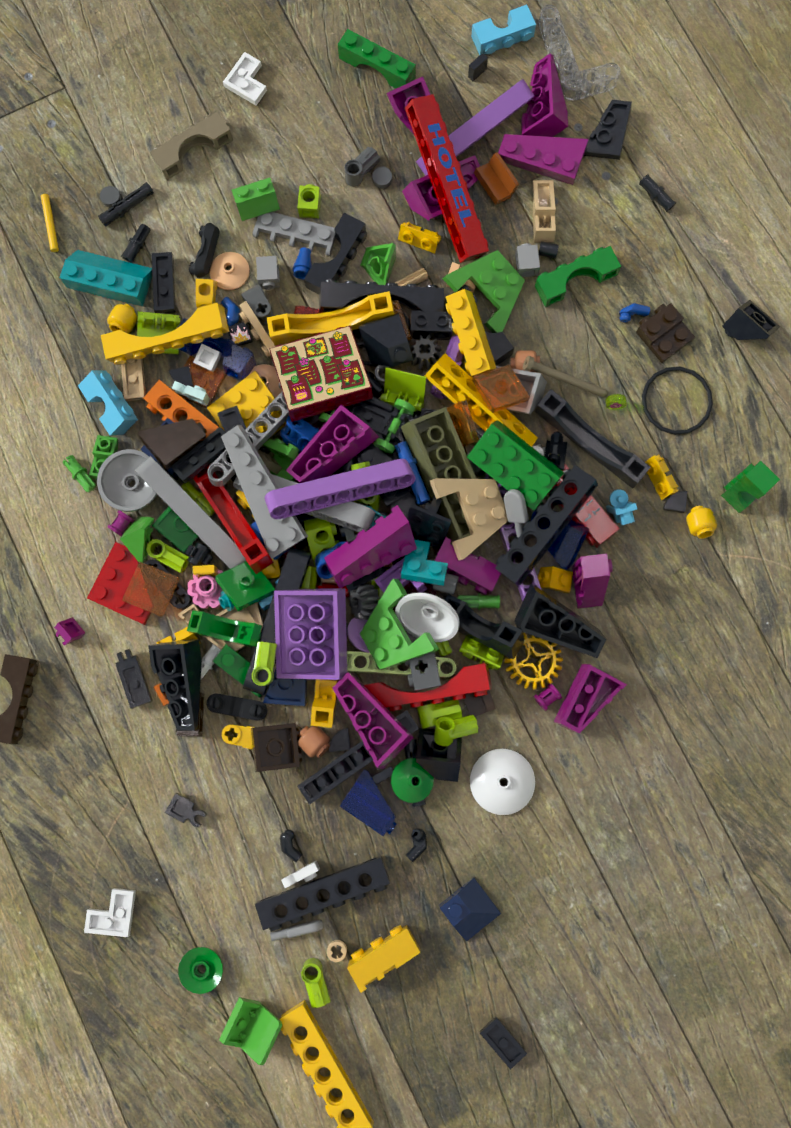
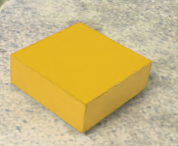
M215 565L193 566V574L198 578L204 575L216 577L218 575V568Z

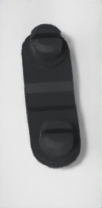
M207 223L205 226L202 225L200 227L201 248L197 252L195 263L191 262L189 265V273L196 275L197 278L207 275L212 264L220 234L219 228L212 223Z
M218 693L210 695L206 703L207 708L211 712L256 721L264 719L268 713L267 706L261 701Z

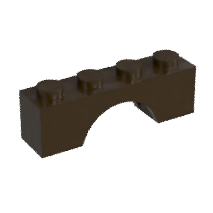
M5 654L0 675L9 682L12 688V701L8 709L0 715V743L18 744V741L23 736L22 724L28 714V698L33 693L32 681L38 671L37 660Z

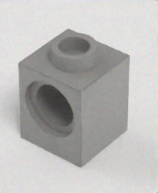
M529 243L517 246L515 254L517 272L522 277L538 276L540 269L538 246Z
M277 256L256 257L257 281L261 288L272 290L275 287H280Z

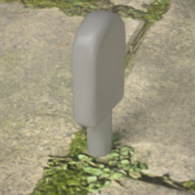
M512 489L505 493L504 504L507 520L515 524L516 535L519 538L523 533V524L529 518L524 495L520 491Z
M314 920L270 932L271 941L317 932L323 929V921Z

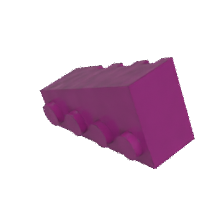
M504 134L498 153L506 164L573 185L587 147L588 139Z
M340 405L286 471L300 483L328 477L379 438V436L370 426Z
M398 505L391 509L392 513L386 518H383V516L375 521V526L368 531L363 529L357 534L354 541L351 543L345 542L324 558L339 588L349 585L353 581L369 575L373 571L417 549L409 521Z
M347 672L333 687L355 730L364 742L365 748L373 758L375 766L384 769L414 738L413 735L355 675Z

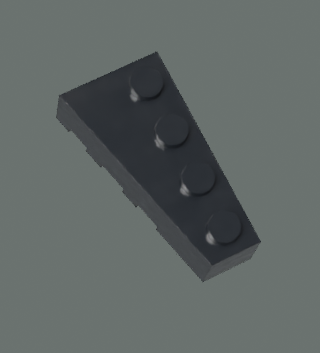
M532 583L530 584L514 620L517 628L527 634L598 658L606 642L603 633Z

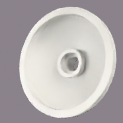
M408 594L399 600L395 610V614L404 630L416 638L427 632L431 634L435 642H443L453 638L459 629L460 621L456 611L444 599L433 594Z
M495 749L482 755L474 764L470 774V788L473 797L482 808L493 814L509 815L520 811L528 804L534 793L535 776L531 765L521 754L509 749ZM501 778L507 779L508 783L506 786L500 785Z

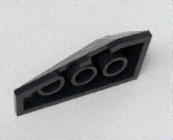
M199 639L178 640L149 645L151 668L154 674L157 673L162 684L159 687L162 693L165 692L169 701L168 709L177 731L198 730L202 667Z

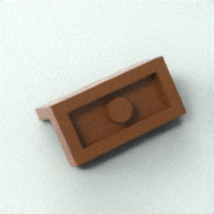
M498 152L493 154L489 163L476 168L474 171L475 176L495 205L510 199L519 185Z

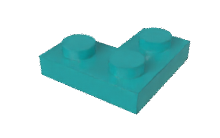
M414 540L417 549L405 555L401 579L444 586L448 563L427 560L430 542Z

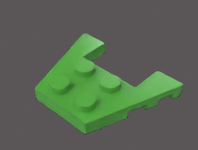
M498 250L442 278L454 292L458 291L470 279L497 308V311L485 323L492 333L503 332L525 281Z
M399 579L391 580L360 632L379 670H385L413 658H419L439 650L433 637L427 632L423 633L412 643L396 616L393 607L398 604L401 598L408 595Z

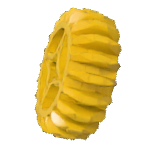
M523 633L526 658L516 663V656L514 659H505L504 663H511V666L506 668V672L513 670L514 673L510 676V679L517 676L519 678L516 681L517 685H520L522 680L525 681V689L529 687V683H532L533 690L537 689V683H539L541 688H545L544 680L548 684H552L553 681L550 676L553 678H558L559 676L554 672V669L562 670L560 665H556V662L563 661L561 657L556 658V655L561 653V650H553V647L557 645L556 643L550 645L547 640H542L539 637L535 638L533 635H530V638H528L527 634ZM531 643L541 645L547 652L537 653L531 646ZM530 655L534 658L543 657L536 662L537 666H534L533 663L523 664L530 659ZM550 658L549 670L542 676L541 663ZM530 668L536 678L525 676L519 669Z

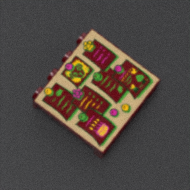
M350 326L339 327L329 332L318 333L315 336L304 339L300 338L290 343L279 344L269 348L291 422L338 409L340 405L345 407L373 399L372 387Z

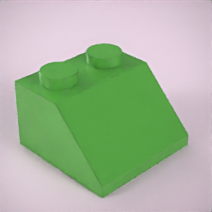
M270 178L232 189L242 221L280 209Z

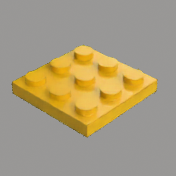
M253 371L209 405L207 409L219 427L223 429L217 413L237 406L247 428L275 399V396L259 373ZM273 411L270 415L274 418H279L282 414L279 411ZM286 421L275 433H277L284 426H286ZM259 426L256 431L264 433L267 431V428Z

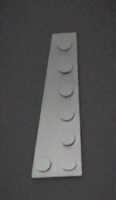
M237 425L222 435L221 438L271 559L275 558L308 537L296 515L283 519L271 518L264 498L268 492L279 489L242 425Z

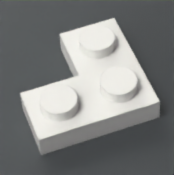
M244 52L223 81L224 87L252 104L257 105L267 91L265 85L253 79L262 66L261 61Z
M112 889L109 911L99 909L87 910L84 933L129 937L136 890Z

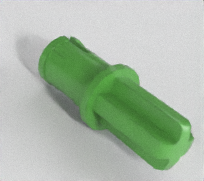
M73 455L66 457L69 462L64 459L63 465L71 472L72 478L77 480L86 492L93 491L96 484L87 474V469L82 467Z
M480 593L478 595H458V599L466 602L470 608H478V610L480 608H500V595H481Z

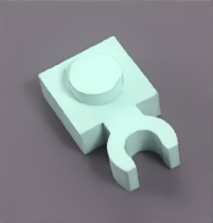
M175 381L171 388L177 394L186 396L188 399L205 406L210 401L206 390L200 386L195 385L193 388Z

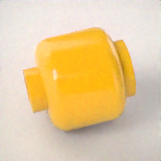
M117 304L110 312L107 323L112 332L121 330L129 334L136 325L138 316L132 306Z
M696 506L686 516V522L691 535L704 539L714 534L717 522L710 508Z

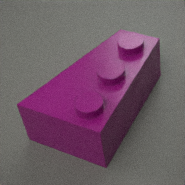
M446 537L435 561L448 563L447 573L459 576L458 583L465 586L470 584L475 587V591L483 595L491 594L500 576V573L495 569L497 565L471 553L465 559L458 560L454 547L450 544L452 540Z
M607 554L581 556L571 567L577 609L602 606L610 572L613 571L612 561L608 559Z

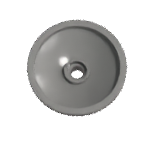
M126 449L112 454L103 462L98 472L97 486L101 497L107 504L117 510L131 512L146 507L155 499L157 493L135 472L149 456L138 450ZM134 480L136 484L130 487V482Z

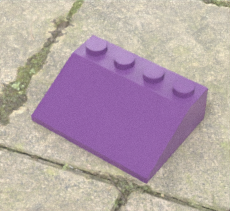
M345 588L275 590L277 678L340 680L347 673Z

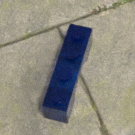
M184 318L178 327L183 325L188 319ZM209 337L203 339L204 341L201 343L193 344L190 342L184 344V347L179 348V350L191 356L199 351L201 344L219 351L223 356L222 364L225 374L240 382L250 374L256 365L254 354L246 347L241 348L228 338Z

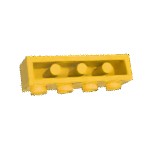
M462 289L446 296V309L448 314L452 315L454 322L452 323V328L459 337L460 343H458L461 354L465 356V369L471 377L480 378L497 371L473 293Z

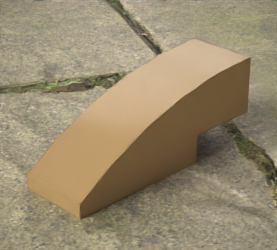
M533 180L534 243L555 241L556 207L553 180Z

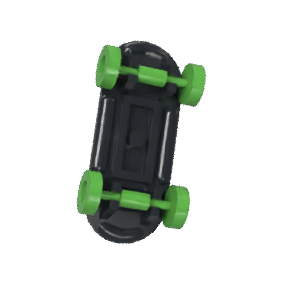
M373 396V399L345 406L347 410L370 426L379 436L374 441V446L389 454L397 451L394 447L395 445L406 441L401 426L414 420L411 415H413L415 407L402 399H396L393 406ZM337 409L321 413L319 420L325 424Z

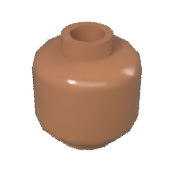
M519 350L515 353V358H511V368L523 370V363L527 356L534 357V361L540 363V356H537V353L533 350Z
M306 726L298 734L300 736L298 746L309 757L317 756L320 758L330 748V737L319 726H312L310 728Z

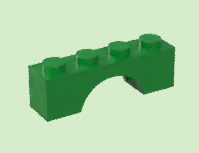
M349 29L346 30L337 44L339 59L354 67L359 64L373 67L385 77L390 86L396 89L416 79V64Z
M611 246L606 248L600 247L586 257L582 255L568 265L565 263L558 266L555 271L540 274L536 279L535 289L544 306L548 307L564 299L566 284L572 278L589 276L601 283L617 276L621 265Z
M759 461L755 466L751 463L723 487L726 491L721 496L740 513L756 498L760 499L780 478L762 461Z

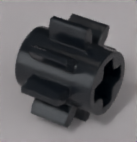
M198 542L195 547L190 545L185 553L189 556L187 561L195 566L209 565L213 559L209 555L211 549Z

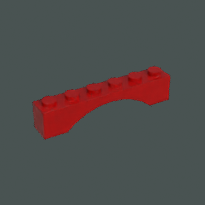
M208 465L193 479L252 570L257 574L274 562L225 487L214 486L210 482L207 473L210 465ZM214 472L212 477L215 479H219Z
M488 663L463 667L446 684L426 692L401 691L383 682L364 685L386 708L389 707V711L401 710L402 705L410 704L411 708L424 706L423 701L431 700L432 704L445 702V697L451 696L453 700L465 699V694L474 693L475 697L488 695L487 690L492 689Z

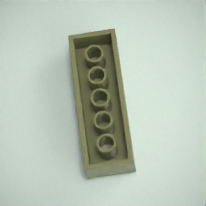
M446 407L401 426L432 500L435 494L430 480L435 478L476 479ZM452 493L441 497L442 502L438 515L452 520L447 533L448 539L452 540L450 544L453 541L471 535L457 494Z

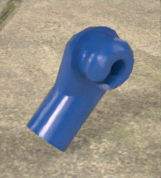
M227 296L221 301V304L228 310L227 324L232 326L239 321L240 309Z
M633 303L621 309L619 312L620 321L627 323L634 314L646 317L650 313V307Z

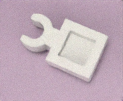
M314 861L286 876L281 881L285 888L302 879L307 882L317 876L316 872L319 871L320 867L317 861Z

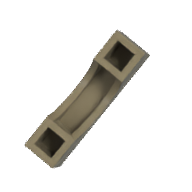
M217 111L207 115L199 123L191 125L179 135H174L166 143L156 146L150 154L167 181L183 171V158L191 148L207 145L218 150L233 141L229 127Z

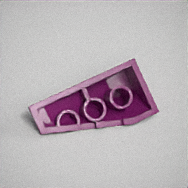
M550 53L534 66L530 85L535 96L527 103V111L522 115V135L553 137L568 127V111L554 57Z

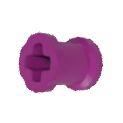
M118 510L117 517L107 527L122 537L129 524L135 520Z
M548 684V688L539 695L535 694L533 696L544 711H547L548 706L554 701L562 699L561 694L552 684Z

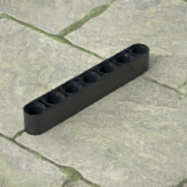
M291 547L275 590L301 589L312 553ZM274 595L258 642L276 644ZM256 647L243 689L265 695L268 685L259 686L252 680ZM261 670L258 673V679L261 682H265L269 677L266 670Z

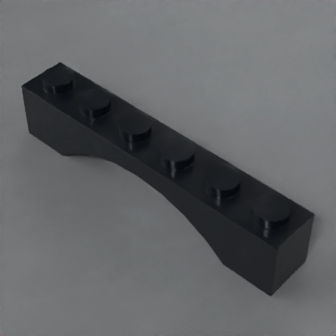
M328 279L320 283L319 312H331L342 309L370 295L390 291L392 301L402 304L413 311L444 312V288H438L437 285L418 287L417 284L398 286L397 283L378 285L377 282L357 284L356 281L337 283L336 280Z
M552 389L538 403L535 412L632 489L651 468L635 454L615 445L595 431L573 410L566 400Z

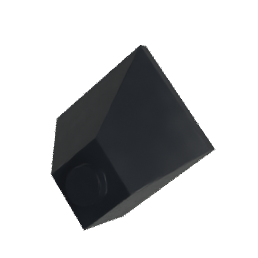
M751 300L740 306L722 325L725 333L736 340L767 339L780 328L776 322Z
M399 313L359 325L370 364L394 367L413 361Z
M419 728L416 762L436 780L458 782L462 737L453 739V743L449 746H440L434 741L435 729Z

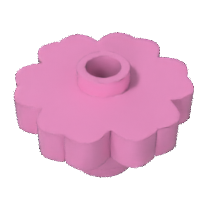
M218 569V574L223 573L222 570ZM193 574L194 580H190L187 584V593L193 597V603L202 609H207L209 606L213 609L219 608L221 606L219 603L220 592L223 590L216 582V577L204 575L198 578ZM212 585L211 589L207 591V587Z

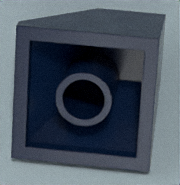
M474 877L439 904L441 911L466 942L501 914Z

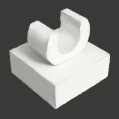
M201 344L193 363L214 372L222 353Z

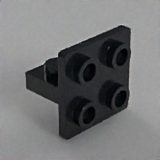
M434 496L432 502H427L424 509L412 504L407 520L409 521L414 539L430 542V546L440 549L452 520L438 515L442 498L436 499Z

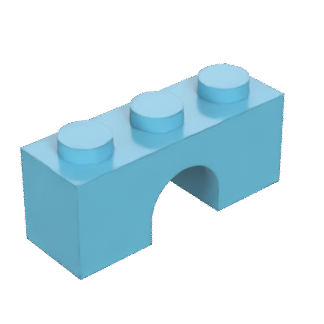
M528 5L509 11L508 27L506 28L496 27L491 18L472 24L471 37L479 55L483 53L489 55L496 50L504 47L509 48L515 43L528 41L534 37L536 23Z
M92 370L78 385L88 402L104 401L105 412L99 420L110 436L124 435L138 420L133 409L128 405L122 392L117 388L111 375L106 370Z

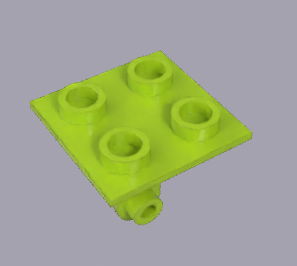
M138 311L137 336L139 337L164 335L180 326L179 315ZM165 349L164 354L178 355L179 349Z
M386 368L384 394L381 395V400L394 406L396 399H402L415 407L414 412L421 411L424 408L427 377Z
M468 636L465 637L459 652L463 653V656L471 660L475 656L473 661H476L477 657L480 658L479 664H482L484 660V663H488V668L492 670L494 668L498 670L504 658L503 654Z

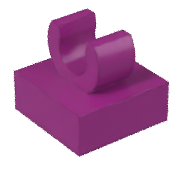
M73 617L58 622L54 627L57 630L56 637L62 636L65 640L62 643L63 645L81 639L85 634Z

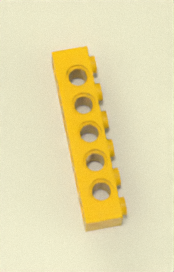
M446 353L426 373L425 377L485 432L493 422L498 420L531 447L538 439L534 433Z
M303 1000L283 1013L279 1019L282 1022L281 1031L285 1036H289L292 1042L290 1046L296 1056L299 1055L302 1059V1068L308 1077H312L315 1083L313 1085L318 1097H323L325 1100V1109L330 1118H335L338 1124L337 1128H373L374 1121L306 1001ZM299 1026L305 1027L307 1034L305 1036L298 1035L296 1028ZM315 1047L318 1049L319 1054L311 1056L307 1049ZM323 1067L328 1068L331 1074L324 1077L319 1073V1069ZM338 1088L341 1090L342 1095L334 1097L330 1091ZM350 1109L353 1111L354 1116L347 1118L342 1114V1111Z

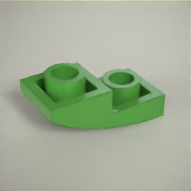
M97 435L92 452L94 459L89 473L91 479L97 480L98 472L103 462L117 452L118 438Z

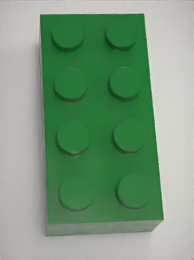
M498 420L489 426L467 456L469 460L508 491L512 489L520 491L524 495L526 505L533 511L543 502L565 474Z

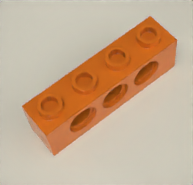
M158 380L143 398L147 403L146 408L155 415L157 412L162 415V421L169 418L175 423L179 422V418L182 415H188L186 420L193 419L196 423L200 422L207 431L205 433L206 437L219 428L161 380ZM166 403H172L169 409H163Z

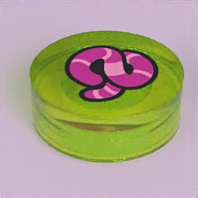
M613 394L605 399L606 408L616 410L627 406L626 396L622 394Z

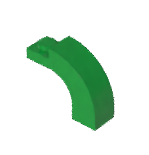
M192 610L187 631L230 643L257 647V642L261 637L262 625L236 621Z

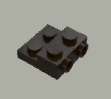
M672 303L667 306L665 304L659 306L654 311L655 315L651 318L649 316L644 317L638 323L640 326L636 331L637 335L661 363L695 338L682 322L684 317Z
M295 723L251 728L255 772L300 767L302 752L298 749L297 743L300 739L298 735L300 732L299 728H296Z

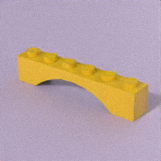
M390 291L370 295L353 305L331 312L319 314L286 313L267 317L270 338L276 346L290 343L300 338L304 339L315 336L318 333L329 332L339 327L350 326L351 330L359 329V325L394 315L395 313Z
M214 303L197 308L183 325L164 335L139 337L117 330L101 335L105 359L115 365L126 363L128 359H143L146 357L145 355L150 353L161 354L165 352V349H179L184 347V344L190 342L197 344L203 342L205 338L222 337L223 333L229 332L224 307Z

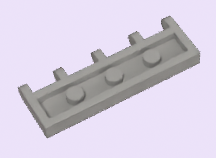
M274 212L258 216L253 230V237H258L259 232L271 234L270 241L275 242L276 236L290 239L289 246L294 247L295 241L309 244L308 248L312 252L314 246L326 248V255L328 256L331 255L336 238L334 227Z

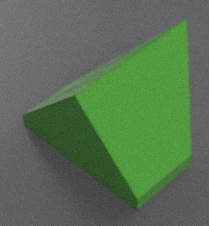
M390 243L366 248L360 266L366 270L378 285H386L388 283L396 260V245Z
M138 516L120 538L137 561L141 563L148 556L146 542L149 543L151 541L150 535L153 528H150V525L154 522L152 517Z

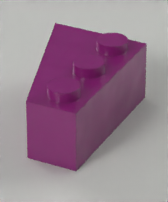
M581 664L554 719V723L571 732L580 734L598 715L599 711L606 704H609L613 700L612 698L627 684L590 664Z

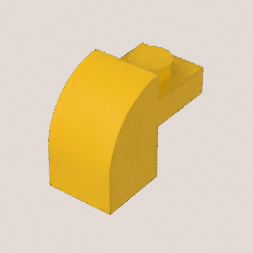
M316 679L311 726L333 727L337 696L333 687L337 684L338 680Z

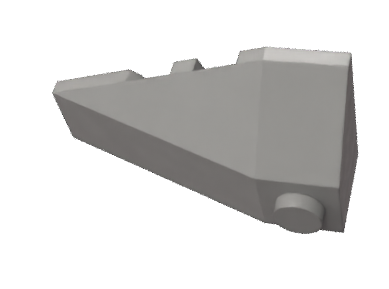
M464 360L462 369L467 372L465 369L466 360ZM496 366L497 371L480 378L472 377L505 408L525 414H531L537 407L538 403L542 400L547 384L541 373Z

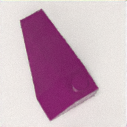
M423 77L387 93L394 113L413 135L414 133L405 107L414 98L431 95Z
M475 155L459 162L463 179L467 183V190L478 180L474 171L480 167V164ZM429 175L411 181L402 191L411 210L420 216L431 220L442 215Z

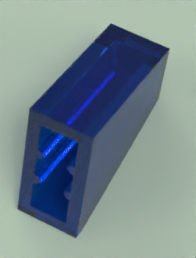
M536 510L534 511L531 517V521L537 515ZM574 520L568 523L548 549L559 565L565 570L573 566L589 532V528ZM542 522L540 529L549 528L550 522Z
M364 769L340 807L380 835L384 836L386 832L391 834L397 824L394 822L396 816L379 787L375 784L370 772Z

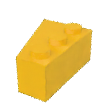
M401 925L393 928L390 931L391 935L383 939L381 936L370 943V948L365 951L361 948L351 954L352 958L349 960L347 969L360 993L367 989L366 985L376 979L378 981L385 977L384 974L394 968H399L420 953V947L407 925L403 928Z

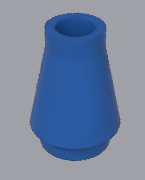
M305 247L300 248L292 268L293 275L298 279L304 280L312 267L311 250Z

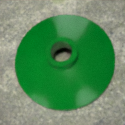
M408 758L401 761L392 772V789L395 795L405 802H420L430 794L433 788L434 777L416 762V758ZM414 777L418 779L416 785H413L411 782Z
M196 947L189 950L179 963L178 975L180 982L188 991L195 994H205L212 991L219 984L223 975V964L219 955L207 947ZM199 965L206 967L204 973L199 971Z

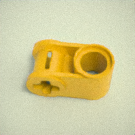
M227 725L222 730V739L225 743L253 749L251 728L254 727ZM232 728H234V732L238 733V736L234 737L231 741L230 736H227V732L232 731Z

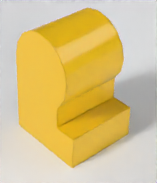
M196 279L197 308L216 303L217 281L212 279Z

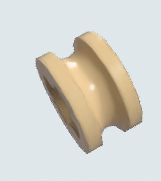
M341 940L332 941L327 948V956L333 962L342 961L347 954V946ZM334 945L335 948L337 945L342 947L341 952L343 954L341 956L339 954L337 957L333 955L332 947Z

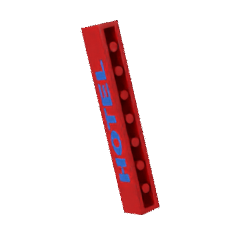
M434 94L414 98L408 103L405 110L459 262L463 263L480 258L489 251L488 242L484 238L481 222L477 218L474 209V202L470 198L467 183L463 179L460 163L454 153L453 143L449 139L446 124L440 114L439 104L435 100Z

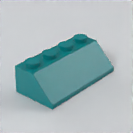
M77 250L65 259L59 278L69 289L143 307L153 276L152 268Z

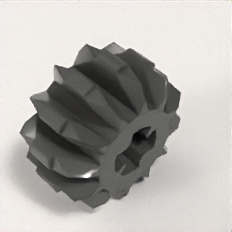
M420 334L419 341L412 339V345H409L413 357L411 364L413 366L419 364L420 370H422L423 366H426L427 370L431 369L430 364L434 365L442 357L440 353L442 351L441 345H437V339L430 341V335L423 339V336Z
M364 584L350 591L351 596L348 599L350 600L351 614H354L356 619L368 620L380 597L374 585Z

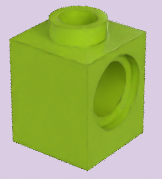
M312 184L300 185L297 206L299 217L319 219L321 205L320 187ZM307 199H314L311 202H306Z

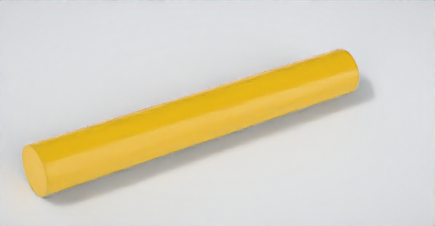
M42 194L41 201L51 252H58L59 248L49 195Z

